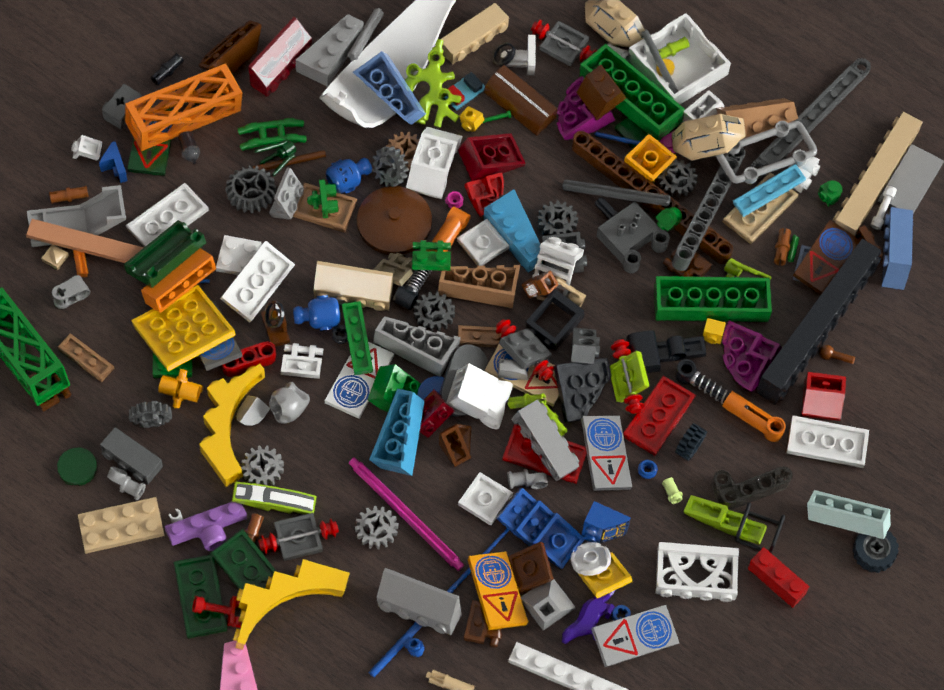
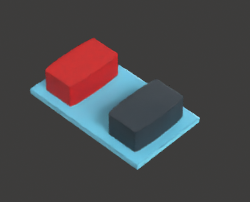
M470 72L459 82L448 88L453 95L461 96L460 103L452 102L451 105L455 110H458L482 93L485 85Z

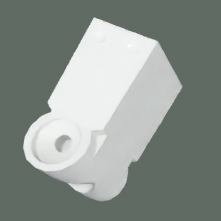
M469 363L457 370L446 403L463 413L480 419L489 428L499 429L504 416L505 403L510 397L513 384L508 381L498 380V378Z

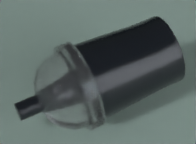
M183 132L178 136L182 156L187 161L196 164V160L200 155V149L195 142L192 132Z

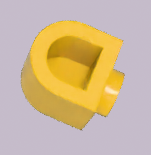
M469 106L459 116L462 123L461 126L467 132H475L484 122L483 113Z

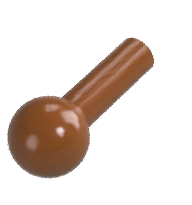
M824 345L819 350L821 358L825 360L834 358L853 364L855 361L854 356L834 351L830 345Z

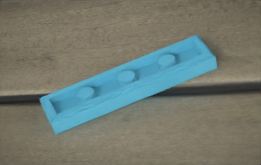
M794 164L733 200V204L742 217H745L806 181V177L798 166Z

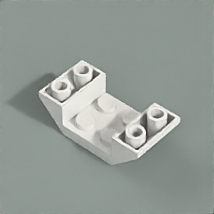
M426 127L421 134L411 164L406 188L416 193L442 199L447 185V176L454 155L458 152L462 136Z

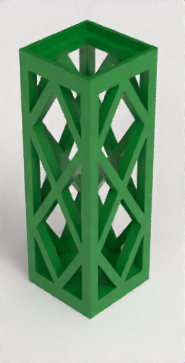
M1 287L0 326L12 329L14 333L0 329V335L13 339L14 349L4 346L0 341V358L35 404L39 406L69 387L70 382L63 364ZM10 315L14 320V324L3 321V319ZM26 344L34 346L40 353V357L27 354ZM26 359L39 363L40 368L27 364ZM26 369L38 374L29 378L26 374ZM52 373H55L60 379L54 385H52ZM47 377V385L39 383ZM36 388L44 391L38 394Z

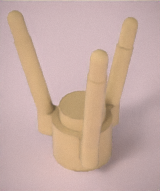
M555 276L557 282L570 292L568 299L581 307L586 295L571 285L568 286L566 281L560 277ZM537 296V299H538V300H542V301H544V300L547 298V297Z

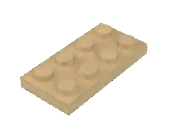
M156 497L78 514L85 553L165 536Z

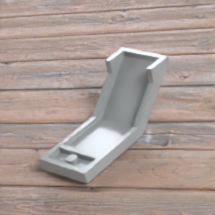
M121 185L102 187L100 194L80 205L27 211L28 225H30L31 219H36L100 235L126 220ZM30 239L31 247L52 245Z

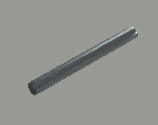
M565 179L563 182V189L567 191L669 206L671 201L670 196L568 179Z

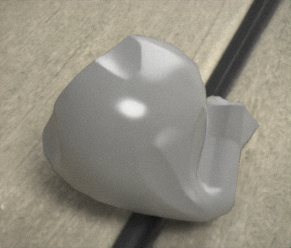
M289 382L285 387L273 392L269 401L270 410L277 422L281 424L290 423L297 419L306 409L310 397L297 388L293 382Z

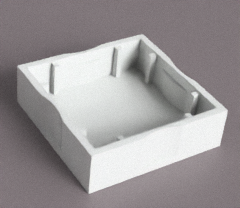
M687 13L667 24L659 32L650 35L657 50L666 46L667 43H673L683 37H686L689 41V48L679 51L673 57L665 58L671 60L675 65L674 73L671 77L679 92L674 94L668 87L669 83L665 82L664 78L656 72L657 64L644 39L629 47L628 54L631 57L629 62L678 104H682L727 76L731 64L720 50L704 36L702 30Z

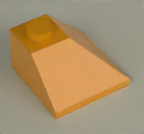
M648 134L625 157L624 161L649 181L653 182L677 156Z

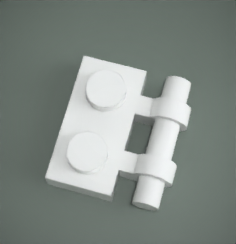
M293 343V345L285 344L284 352H291V355L283 354L281 375L320 379L322 358H315V355L323 356L324 348H317L316 345H310V347L299 346L297 343ZM298 353L309 354V356H298Z

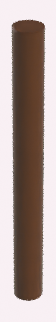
M325 150L295 156L285 166L326 157ZM285 159L256 166L259 167V170L263 168L266 171L278 168Z

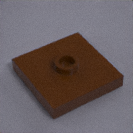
M538 542L508 556L519 594L554 580L543 542Z

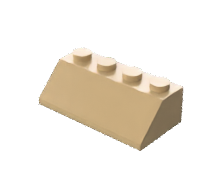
M317 261L314 298H317L316 296L328 295V297L336 298L341 305L361 301L362 308L370 307L378 311L389 310L393 292V273Z

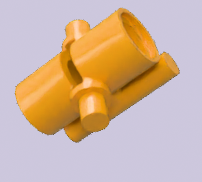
M180 369L179 376L176 378L163 375L160 380L158 392L173 396L174 408H180L181 402L184 399L197 402L200 393L204 389V386L188 381L186 377L187 370Z

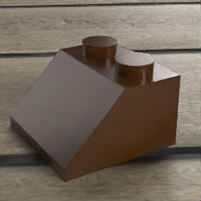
M599 65L586 75L576 92L596 120H599L626 99L602 65Z

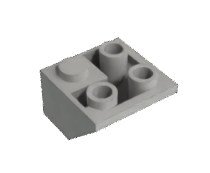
M555 580L536 587L521 597L523 605L542 630H545L576 608Z

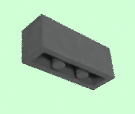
M116 427L100 444L102 455L106 459L114 460L119 468L124 471H130L139 482L144 481L149 484L163 468L162 460Z

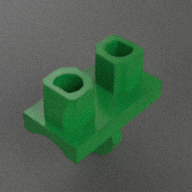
M319 180L320 195L317 194V191H312V195L307 198V203L312 205L314 209H319L321 204L322 216L325 219L328 218L329 213L338 212L337 200L327 201V197L337 196L336 184H325V180Z

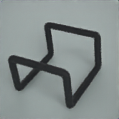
M748 502L735 536V541L759 551L763 548L739 539L749 514L778 525L768 550L772 553L785 515H782L779 521L749 511L751 503Z

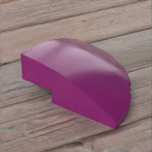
M583 76L571 84L566 90L567 95L562 102L560 101L557 114L559 117L557 126L564 140L573 139L574 134L578 131H585L590 134L615 120L611 111L599 120H596L576 93L584 80Z
M729 321L725 328L722 340L725 365L734 377V380L743 388L752 392L758 387L762 375L782 347L780 344L764 338L762 334L732 321Z

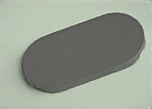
M467 344L453 352L439 392L445 402H447L458 369L470 363L485 371L488 360L485 353L477 346ZM453 408L454 412L451 414L455 417L467 415Z

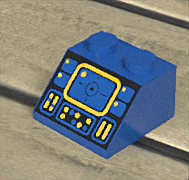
M594 501L584 521L582 536L588 542L600 544L625 536L631 517Z

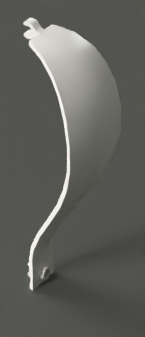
M415 0L361 52L357 60L352 61L332 81L319 98L338 115L357 125L375 127L383 124L395 115L396 112L357 77L353 71L381 51L389 55L404 80L408 76L406 74L408 65L414 63L420 68L425 69L429 61L428 53L435 46L443 24L456 0Z

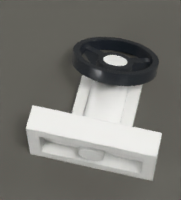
M528 35L527 50H515L511 43H501L493 52V62L501 67L503 65L506 67H527V75H534L535 35ZM509 45L512 50H503L502 47ZM500 50V52H501L500 55H499L500 61H499V63H497V61H496V55H497L498 51Z

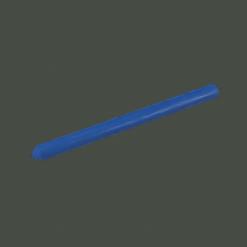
M600 132L594 133L596 137L638 145L641 142Z

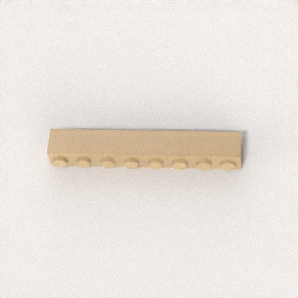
M905 112L902 113L900 118H895L892 124L894 128L892 131L888 130L885 134L884 144L880 143L875 151L877 155L875 158H870L867 164L869 168L867 171L863 170L860 174L859 184L855 183L850 191L851 197L845 198L841 206L843 207L842 211H837L833 221L855 236L858 228L862 225L918 134L923 123L922 121Z

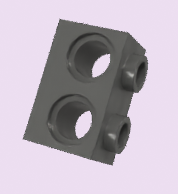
M573 328L571 362L594 364L595 357H599L600 337H596V330Z

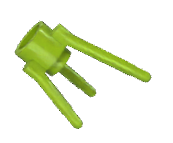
M733 258L727 262L724 271L728 273L726 277H734L735 275L739 277L742 271L745 270L749 273L772 279L771 276L745 266Z

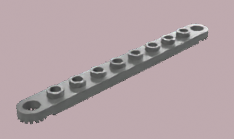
M863 58L856 59L795 121L801 122L807 132L810 133L869 74L871 69L869 61ZM857 65H863L866 69L860 71ZM797 128L789 130L788 135L785 137H778L751 164V167H764L783 160L803 140ZM769 173L758 176V179L765 178Z

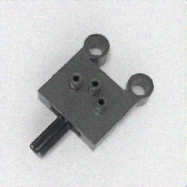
M603 197L597 199L595 202L596 207L609 220L598 227L596 237L623 264V269L627 273L638 271L641 255L637 250L651 241V248L657 253H662L667 249L670 238L668 232L662 230L635 201L617 213Z

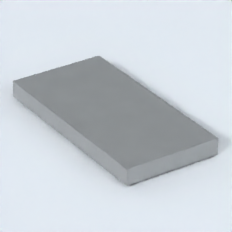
M911 144L887 186L897 189L888 207L913 210L914 214L942 167L944 160ZM884 191L878 199V202L882 203V200L884 198Z

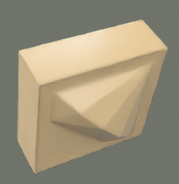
M52 244L41 259L44 263L58 270L69 255L68 252Z

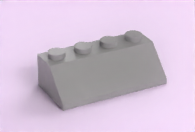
M384 569L377 594V602L380 609L385 612L391 611L396 613L403 619L409 618L414 620L421 626L432 627L441 634L447 633L451 635L461 617L459 596L393 570Z

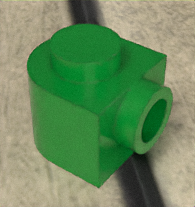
M837 181L826 182L819 188V198L828 207L835 204L840 199L842 186Z
M676 207L662 210L656 216L658 220L657 225L662 230H673L682 220L681 211Z

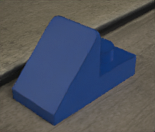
M114 141L110 144L99 162L100 170L103 172L112 169L114 176L119 177L120 183L128 181L117 144Z

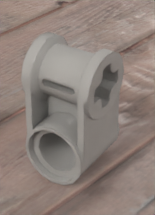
M77 275L53 288V302L57 308L65 309L87 298L91 291L81 276Z

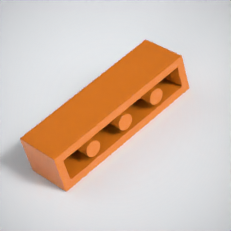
M200 248L153 288L148 285L144 287L141 292L145 304L159 313L164 311L216 270L213 256Z

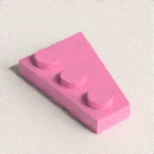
M237 641L224 643L220 690H257L246 643L243 650L235 648Z

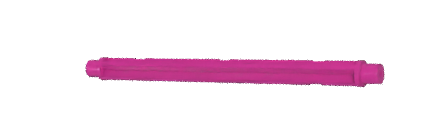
M355 457L350 460L349 465L353 467V471L390 505L451 567H454L457 571L464 567L460 558L362 462H359Z

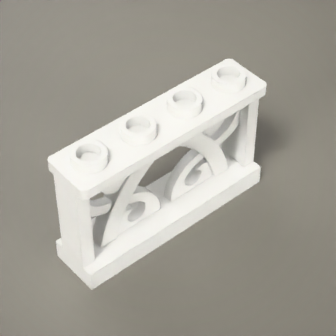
M659 542L657 548L655 593L660 594L662 597L675 595L684 599L700 597L702 600L720 599L723 602L735 600L738 591L739 548ZM663 557H668L671 567L663 570ZM681 558L688 560L687 564L679 566V564H683ZM694 560H700L703 568L712 573L699 583L692 581L682 571L688 569ZM707 561H714V564L711 565L712 567L707 565ZM726 562H731V575L723 571ZM674 572L675 574L671 575L669 580H675L676 584H666L663 580L664 575ZM720 575L729 580L730 587L728 589L718 588V583L725 584L723 579L719 578Z

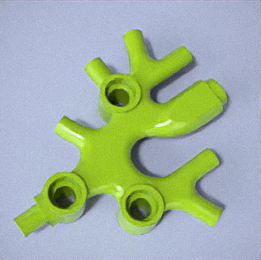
M437 39L435 47H432V50L428 53L429 65L425 69L420 68L414 63L408 65L406 68L408 76L405 82L412 93L418 82L425 81L429 84V92L419 101L426 115L417 120L416 123L425 125L429 118L431 106L437 104L438 110L434 126L441 128L443 117L445 116L454 122L458 120L459 115L454 113L448 105L452 102L460 103L461 96L453 95L448 89L442 88V84L447 80L455 79L454 72H441L440 66L445 62L444 50L442 49L444 41Z

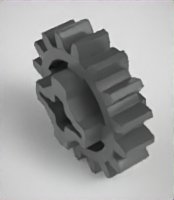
M386 146L377 150V155H373L375 162L371 163V165L375 166V169L372 170V172L377 174L375 179L380 178V184L385 183L386 187H394L403 183V179L407 178L405 172L409 171V168L405 167L408 161L403 159L405 154L400 155V149L395 150L394 146Z
M675 159L674 163H671L657 177V182L660 183L659 188H664L665 193L670 192V197H673L674 194H677L678 198H680L681 194L686 197L688 191L692 193L694 187H696L698 176L695 174L696 169H690L691 164L685 165L684 160L678 163L677 159Z
M557 200L556 204H553L550 201L549 206L544 204L543 209L539 210L538 228L543 229V235L547 233L549 235L573 233L578 223L577 211H572V205L567 207L566 202L560 204L559 200Z
M429 292L428 297L422 295L421 300L417 299V306H414V319H418V325L423 324V327L426 329L429 327L432 332L436 328L440 332L441 327L447 329L448 324L453 323L452 318H455V305H451V298L446 300V294L439 296V292H436L435 295Z
M157 401L141 402L136 404V407L131 406L129 419L130 422H133V425L139 424V427H159L165 425L164 422H170L172 411L168 404L161 405V402Z

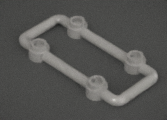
M779 121L776 123L775 128L741 139L728 153L731 155L737 154L741 147L774 135L780 138L788 135L789 130L797 128L809 151L796 150L793 152L792 157L758 169L748 167L739 176L734 174L723 154L716 155V158L731 182L741 183L745 181L748 184H752L757 181L758 176L792 164H796L798 167L804 165L808 158L814 157L817 154V147L801 122L792 121L787 123L786 121Z

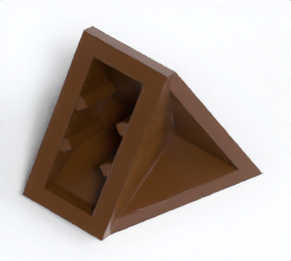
M455 424L439 433V445L454 467L471 458L472 426Z

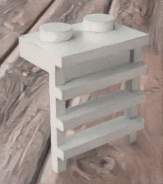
M549 237L540 244V252L537 256L538 260L532 277L539 275L540 270L543 272L551 270L554 276L565 279L566 284L570 286L575 263L583 256L584 249L579 248L578 245L573 243L561 242V239L557 237ZM542 260L569 269V272L567 274L541 264ZM546 278L544 280L545 283L551 285L550 279ZM559 284L556 288L564 290L563 295L567 296L568 290Z

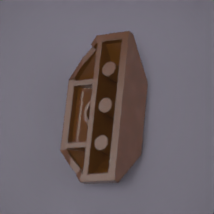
M249 20L244 26L234 30L203 57L199 67L210 70L226 63L231 73L236 72L245 61L250 60L252 55L257 52L261 24Z

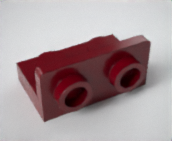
M434 389L424 399L420 433L426 437H430L454 412V409Z

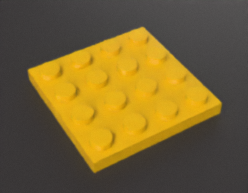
M199 285L190 289L161 313L151 309L131 320L135 329L168 372L236 335L235 330Z

